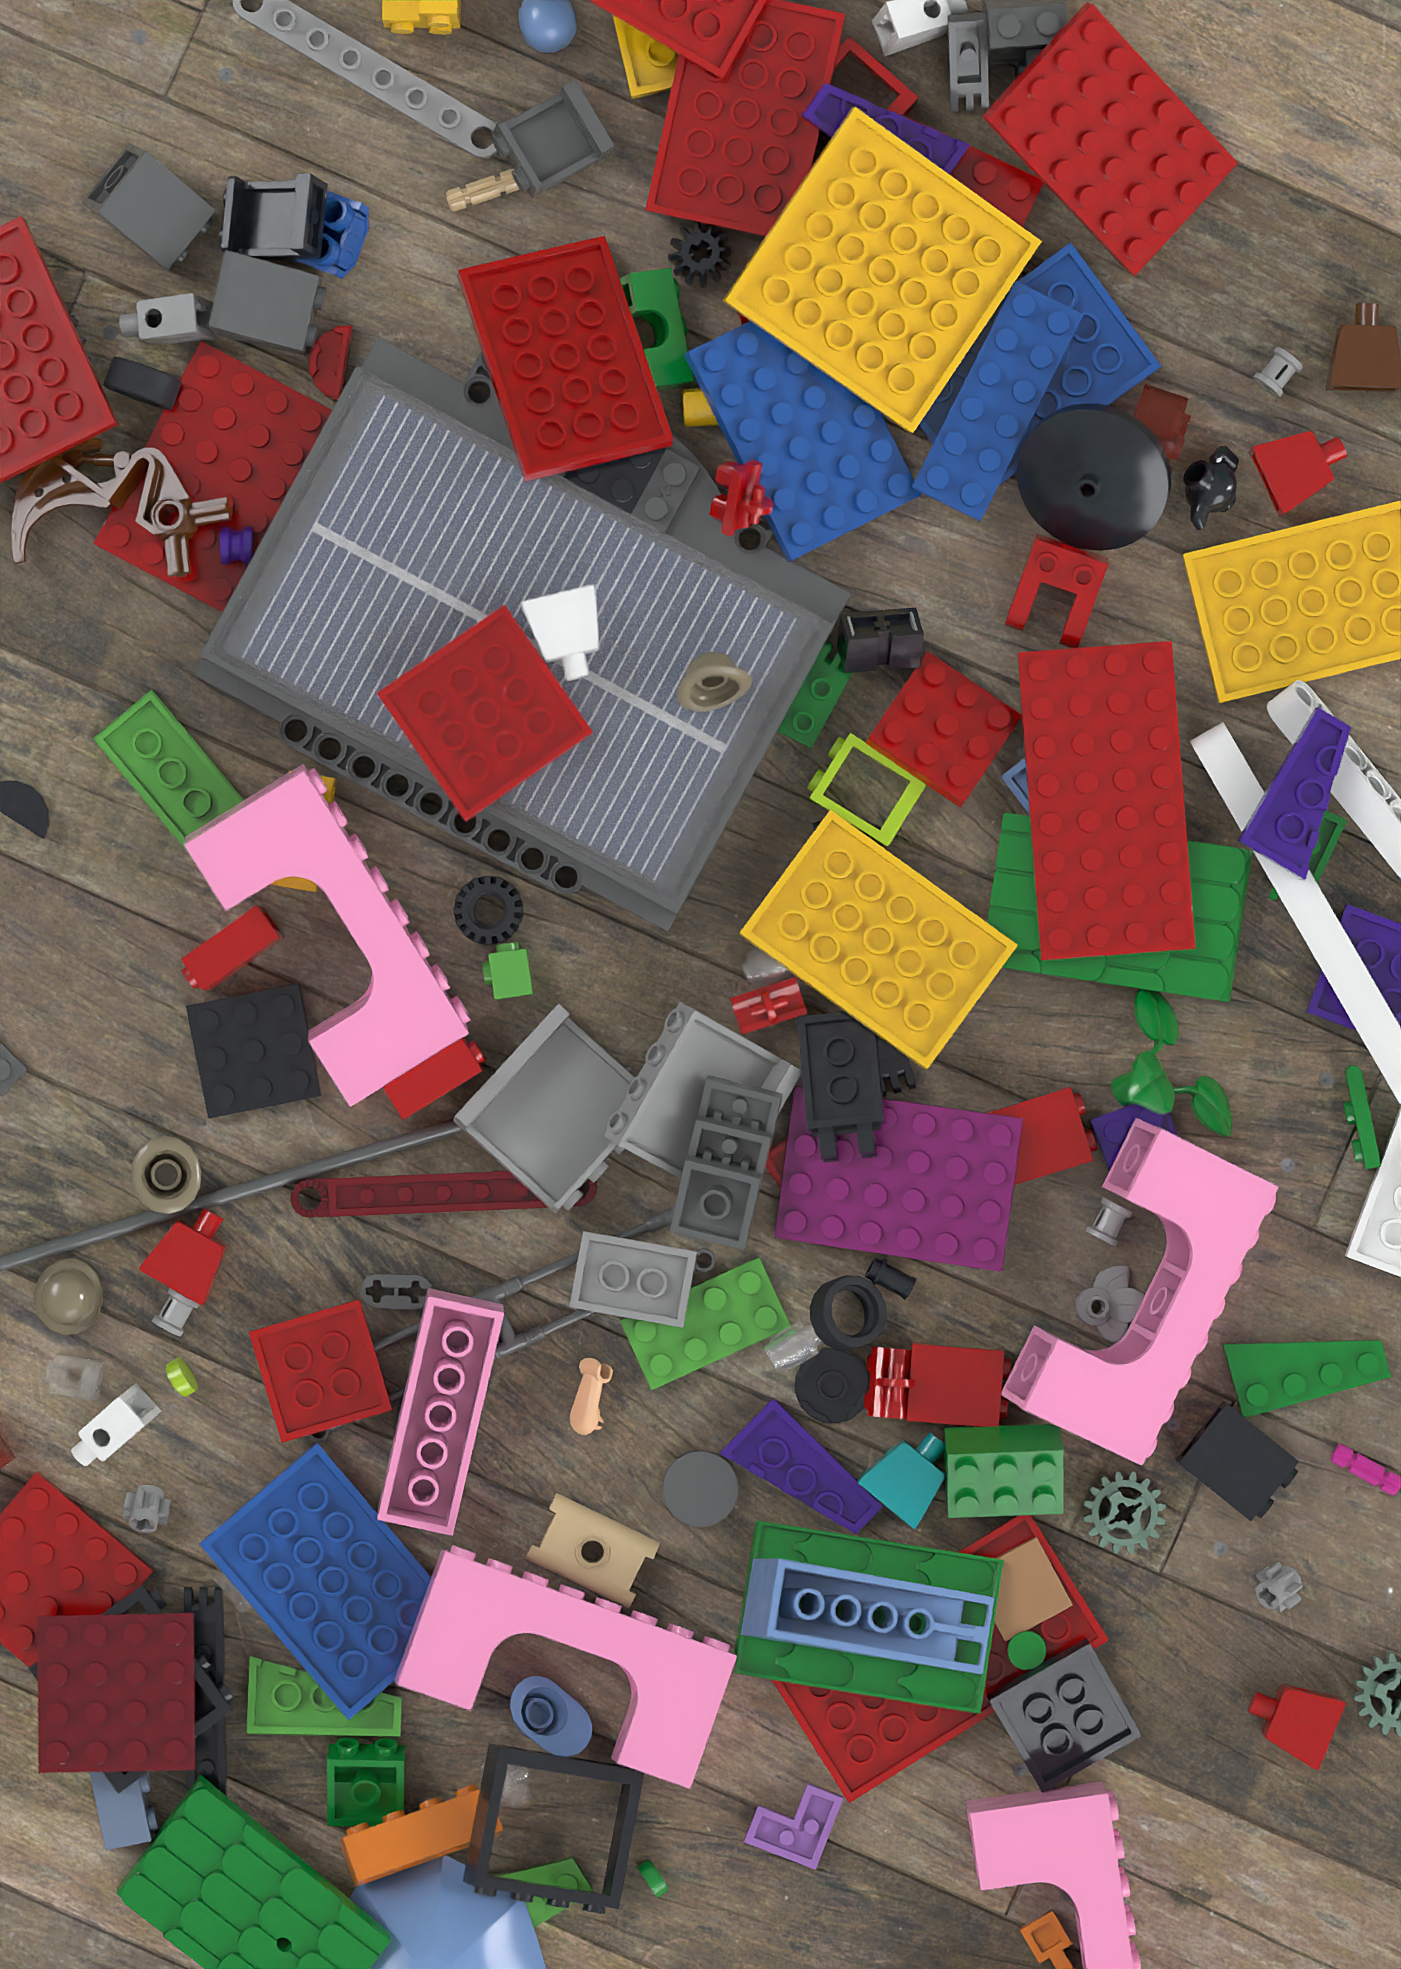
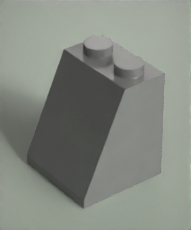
M981 0L982 13L986 12L988 65L1011 64L1022 61L1026 49L1045 48L1067 24L1066 3L1064 0Z
M130 143L82 202L88 209L158 265L167 270L172 265L174 267L178 266L185 259L189 252L187 246L196 235L200 237L209 229L213 222L211 216L216 211L147 151Z
M225 250L209 327L217 337L306 356L307 347L314 348L318 333V325L313 324L316 309H323L327 288L321 287L322 280L318 275Z

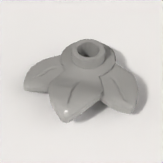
M1112 1266L1101 1271L1097 1275L1093 1287L1082 1291L1076 1301V1313L1080 1320L1085 1324L1095 1326L1100 1336L1110 1342H1118L1129 1329L1128 1322L1133 1321L1145 1296L1136 1289L1128 1288L1130 1277L1128 1266ZM1098 1300L1101 1308L1098 1313L1094 1314L1091 1310V1305L1093 1301Z

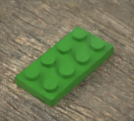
M760 1257L691 1287L684 1328L626 1317L620 1319L651 1390L791 1327Z

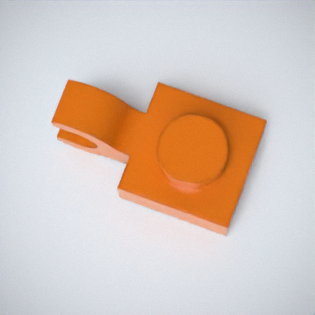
M1053 1909L1019 1928L1039 1964L1050 1958L1056 1969H1075L1064 1952L1065 1948L1072 1945V1941Z

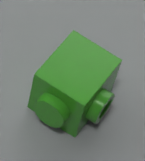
M518 942L495 945L496 953L488 954L489 962L482 963L485 985H493L494 999L534 994L528 949H519Z

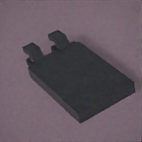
M845 1011L797 1017L806 1125L808 1132H812L813 1137H819L821 1159H823L824 1163L838 1162L839 1150L836 1135L857 1133L859 1154L862 1159L877 1157L875 1131L882 1130L881 1124H885L877 1034Z

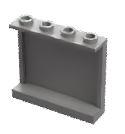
M679 1002L676 1009L672 1010L667 1016L664 1024L665 1029L657 1043H654L649 1048L645 1057L646 1062L639 1075L629 1083L626 1091L627 1096L622 1105L610 1117L604 1137L621 1148L633 1152L681 1179L708 1075L783 1093L780 1112L799 1079L802 1070Z
M560 1004L524 1040L455 1115L453 1120L555 1214L562 1207L569 1211L583 1195L578 1190L587 1179L594 1183L609 1167L604 1160L613 1150L619 1155L624 1151L625 1148L616 1145L604 1137L607 1131L610 1117L615 1111L619 1110L627 1096V1087L632 1079L635 1078L569 1019L570 1013Z

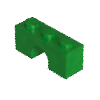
M664 268L629 273L620 278L632 317H638L647 321L654 332L652 348L644 349V353L657 391L680 388L694 381L693 372L684 356L688 352L685 338L687 335V325L684 317L680 314L678 304L679 285L677 280L673 278L672 269Z

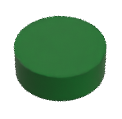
M1026 1630L1016 1634L1009 1640L1007 1653L1010 1661L1017 1668L1032 1670L1044 1661L1046 1645L1039 1634Z
M645 1859L636 1866L657 1898L668 1891L669 1887L650 1859Z

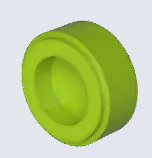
M177 1357L166 1364L167 1376L174 1389L181 1396L187 1397L198 1390L196 1378L182 1358Z

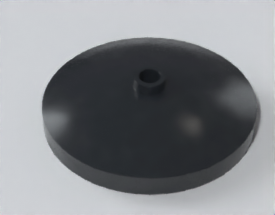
M1083 403L1058 409L1036 425L1021 450L1017 466V482L1021 498L1028 512L1046 532L1071 546L1103 551L1130 545L1145 536L1155 526L1169 499L1171 470L1163 446L1143 422L1133 415L1109 405Z

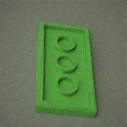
M152 689L93 738L187 852L188 850L184 846L185 836L244 801L242 796Z

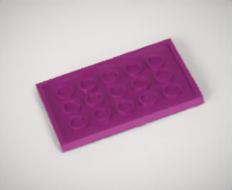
M803 1086L794 1087L774 1238L1003 1271L1024 1118L883 1098L885 1124H881L882 1130L875 1131L877 1157L861 1158L857 1133L836 1135L839 1161L824 1163L820 1155L819 1137H813L812 1132L807 1130Z

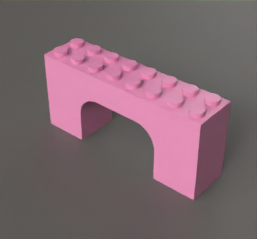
M302 764L185 836L184 846L225 910L235 906L273 881L289 876L303 877L313 881L324 890L369 961L372 968V976L367 990L357 1001L310 1029L308 1034L309 1043L351 1107L469 1034L466 1023L470 1021V1018L460 998L455 996L451 999L446 990L450 988L449 981L439 965L436 963L430 966L426 960V957L430 954L419 933L415 931L410 934L405 925L409 923L408 916L397 898L391 902L385 894L389 890L388 884L377 866L371 869L367 866L364 859L368 858V852L356 833L349 837L345 831L344 826L347 825V819L336 801L329 804L323 796V793L327 792V787L315 768L308 771L305 765Z
M1135 1118L1102 1187L1150 1210L1162 1222L1166 1232L1167 1245L1157 1272L1126 1334L1116 1344L1102 1350L1083 1349L1034 1325L1001 1395L1038 1417L1135 1463L1143 1465L1145 1459L1150 1457L1156 1448V1436L1162 1424L1166 1423L1173 1413V1402L1179 1389L1183 1388L1190 1378V1367L1196 1355L1202 1352L1207 1344V1332L1213 1320L1218 1318L1224 1309V1297L1230 1285L1234 1284L1241 1274V1263L1247 1250H1250L1257 1242L1259 1237L1258 1228L1264 1216L1269 1214L1275 1205V1193L1278 1186L1161 1128Z
M453 1545L450 1552L441 1550L394 1680L397 1685L471 1711L490 1656L500 1642L518 1633H535L611 1660L625 1672L630 1683L631 1700L611 1759L619 1764L691 1789L737 1655L728 1653L729 1644L704 1636L703 1642L700 1643L692 1640L693 1631L668 1623L666 1630L656 1627L657 1618L634 1610L630 1617L619 1613L622 1606L598 1597L594 1604L583 1601L584 1592L562 1584L559 1590L555 1591L547 1588L548 1579L525 1571L522 1578L510 1574L512 1566L489 1558L486 1565L474 1561L475 1553Z
M1098 1781L1050 1788L1043 1793L1041 1790L966 1801L976 1875L981 1890L1035 1882L1054 1884L1066 1891L1073 1899L1083 1969H1141L1138 1950L1135 1948V1943H1130L1129 1936L1136 1935L1133 1913L1132 1911L1130 1912L1129 1904L1124 1905L1123 1897H1129L1130 1890L1127 1873L1124 1872L1123 1866L1119 1867L1118 1859L1124 1858V1848L1118 1828L1113 1829L1112 1821L1119 1820L1116 1797H1113L1112 1790L1107 1791L1103 1782Z

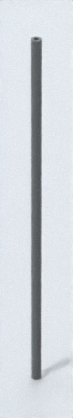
M454 1119L196 1196L186 1208L171 1214L150 1210L1 1255L0 1272L200 1212L203 1208L210 1209L461 1133L464 1130L453 1121Z

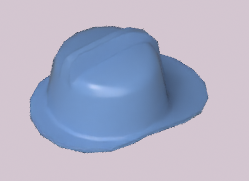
M532 1676L523 1679L515 1686L510 1698V1711L514 1725L520 1734L528 1739H532L542 1749L554 1756L569 1757L577 1755L587 1747L592 1737L590 1717L585 1709L556 1683L546 1677Z

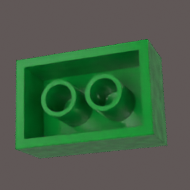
M1055 1424L944 1428L945 1495L948 1518L1063 1514L1064 1449L1061 1428Z

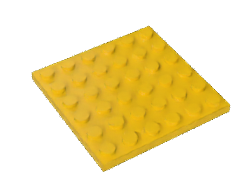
M853 107L723 299V302L907 432L913 433L1042 241L862 111Z

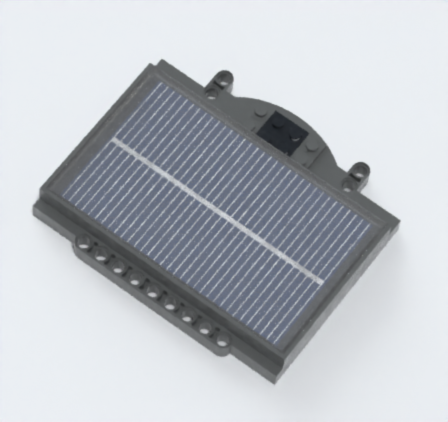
M377 337L361 368L356 366L199 655L203 660L194 675L279 721V736L289 747L545 886L564 895L574 894L583 886L669 932L847 604L851 593L792 561L787 562L785 557L768 549L767 545L773 536V532L764 515H760L758 524H752L749 528L737 529L731 537L721 533L722 523L709 515L711 502L714 500V497L720 495V492L704 466L674 436L673 444L669 447L524 482L482 351L466 381L462 383ZM481 384L487 386L491 390V394L486 402L478 404L470 400L469 394L474 386ZM752 530L759 534L761 538L760 545L754 550H746L741 547L739 536L743 532ZM594 584L600 650L585 654L589 676L567 681L562 659L546 662L524 612L522 602ZM505 604L594 733L475 815L476 827L469 833H461L455 826L456 817L460 814L379 698L377 692ZM706 652H721L730 656L737 667L746 670L752 677L751 687L742 697L710 712L696 713L686 710L677 701V689L682 679L686 677L687 667L694 658ZM294 721H303L307 726L306 737L298 742L291 741L287 735L288 726ZM328 739H336L341 745L340 755L333 760H326L321 754V746ZM362 757L371 758L375 763L374 773L368 778H359L354 771L355 763ZM397 775L406 777L409 783L408 791L400 797L392 796L388 790L389 781ZM428 794H437L442 799V809L435 815L424 813L421 805L423 798ZM496 830L506 831L510 836L508 848L501 852L492 850L489 845V837ZM531 848L539 849L544 855L543 865L536 870L527 869L522 861L523 854ZM567 866L574 868L578 874L577 883L571 888L560 887L556 881L557 872Z

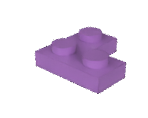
M807 1782L794 1818L758 1804L744 1842L816 1870L843 1801V1796Z

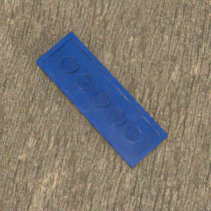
M1015 280L912 485V489L981 522L1084 314Z

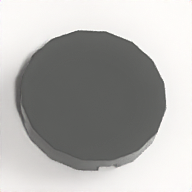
M705 1450L689 1451L676 1458L667 1469L662 1485L664 1502L671 1514L682 1523L695 1527L713 1526L725 1519L735 1507L739 1493L737 1475L731 1464L719 1454Z

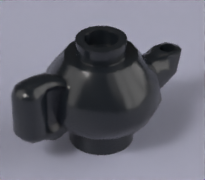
M1227 446L1217 447L1210 456L1209 463L1205 460L1196 461L1184 473L1183 481L1186 484L1187 503L1191 506L1190 521L1196 530H1201L1205 527L1209 513L1228 511L1236 501L1237 480L1234 473L1239 465V458Z

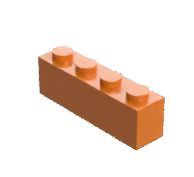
M476 1784L454 1792L456 1798L442 1802L440 1797L427 1800L418 1805L419 1811L408 1815L405 1814L404 1810L390 1813L382 1818L384 1823L369 1828L368 1823H362L347 1829V1836L342 1837L340 1846L354 1886L357 1887L469 1847L480 1792ZM499 1816L494 1838L499 1837L503 1831Z

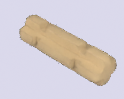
M514 169L501 172L500 176L496 178L492 175L466 184L464 189L457 187L446 192V199L450 209L455 212L467 208L466 204L471 203L473 206L499 197L501 192L506 191V194L519 190L512 176Z

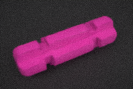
M1338 1444L1334 1448L1330 1460L1342 1468L1346 1466L1348 1468L1347 1471L1374 1486L1378 1484L1380 1486L1379 1489L1390 1495H1395L1399 1491L1401 1477L1391 1471L1386 1472L1384 1467L1359 1453L1355 1455L1353 1453L1354 1450L1343 1444Z

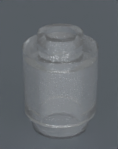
M758 948L745 953L747 961L741 963L748 983L756 982L759 988L793 976L789 970Z
M801 1320L769 1338L770 1343L763 1346L776 1371L780 1373L785 1369L789 1372L818 1355L820 1352L816 1346L823 1342L815 1334L811 1323L804 1326Z

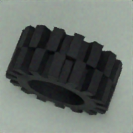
M494 876L477 877L465 884L456 896L455 906L453 907L455 922L461 932L470 940L484 945L499 944L511 938L520 927L524 914L523 902L516 888L506 880ZM486 895L497 897L502 902L504 908L501 920L490 926L479 923L474 916L475 903L479 898Z

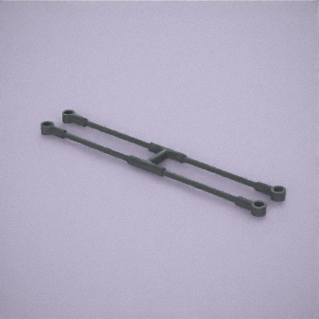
M676 1202L672 1208L645 1219V1223L613 1237L632 1239L648 1231L653 1233L671 1225ZM699 1249L696 1251L694 1273L697 1271H710L715 1265V1255L709 1249ZM579 1252L525 1276L513 1277L470 1297L502 1304L501 1299L523 1290L524 1286L577 1263ZM701 1253L709 1254L712 1259L711 1264L707 1267L699 1266L697 1263L698 1255ZM580 1309L542 1327L537 1325L515 1335L504 1310L499 1333L501 1342L497 1343L493 1361L546 1338L545 1335L597 1312ZM420 1322L373 1342L376 1351L417 1334ZM405 1387L389 1394L391 1403L403 1398ZM356 1421L327 1429L322 1437H317L314 1434L308 1436L315 1442H322L328 1438L330 1433Z

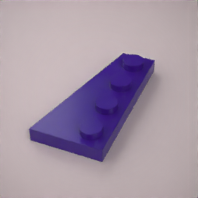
M826 83L822 84L801 114L803 118L832 139L850 110L856 107L948 174L951 173L970 146L966 142L940 133V131L916 123L902 115L883 109Z
M1315 707L1237 840L1301 880H1306L1309 861L1313 848L1315 849L1320 824L1331 797L1329 794L1334 777L1338 773L1351 730L1349 725L1321 708Z
M774 1398L719 1452V1454L748 1469V1471L777 1486L782 1491L799 1499L855 1534L883 1507Z

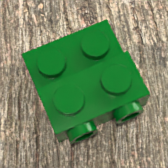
M351 1737L340 1738L336 1741V1744H329L327 1755V1826H356L368 1823L369 1827L384 1823L382 1819L384 1816L399 1810L405 1811L406 1745H397V1741L391 1738L378 1739L374 1744H359L357 1739Z

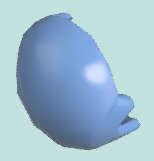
M523 0L521 3L518 20L523 40L527 45L540 53H555L570 44L577 30L576 14L570 0Z

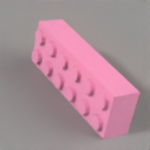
M428 1288L377 1509V1520L453 1536L504 1316L503 1304Z

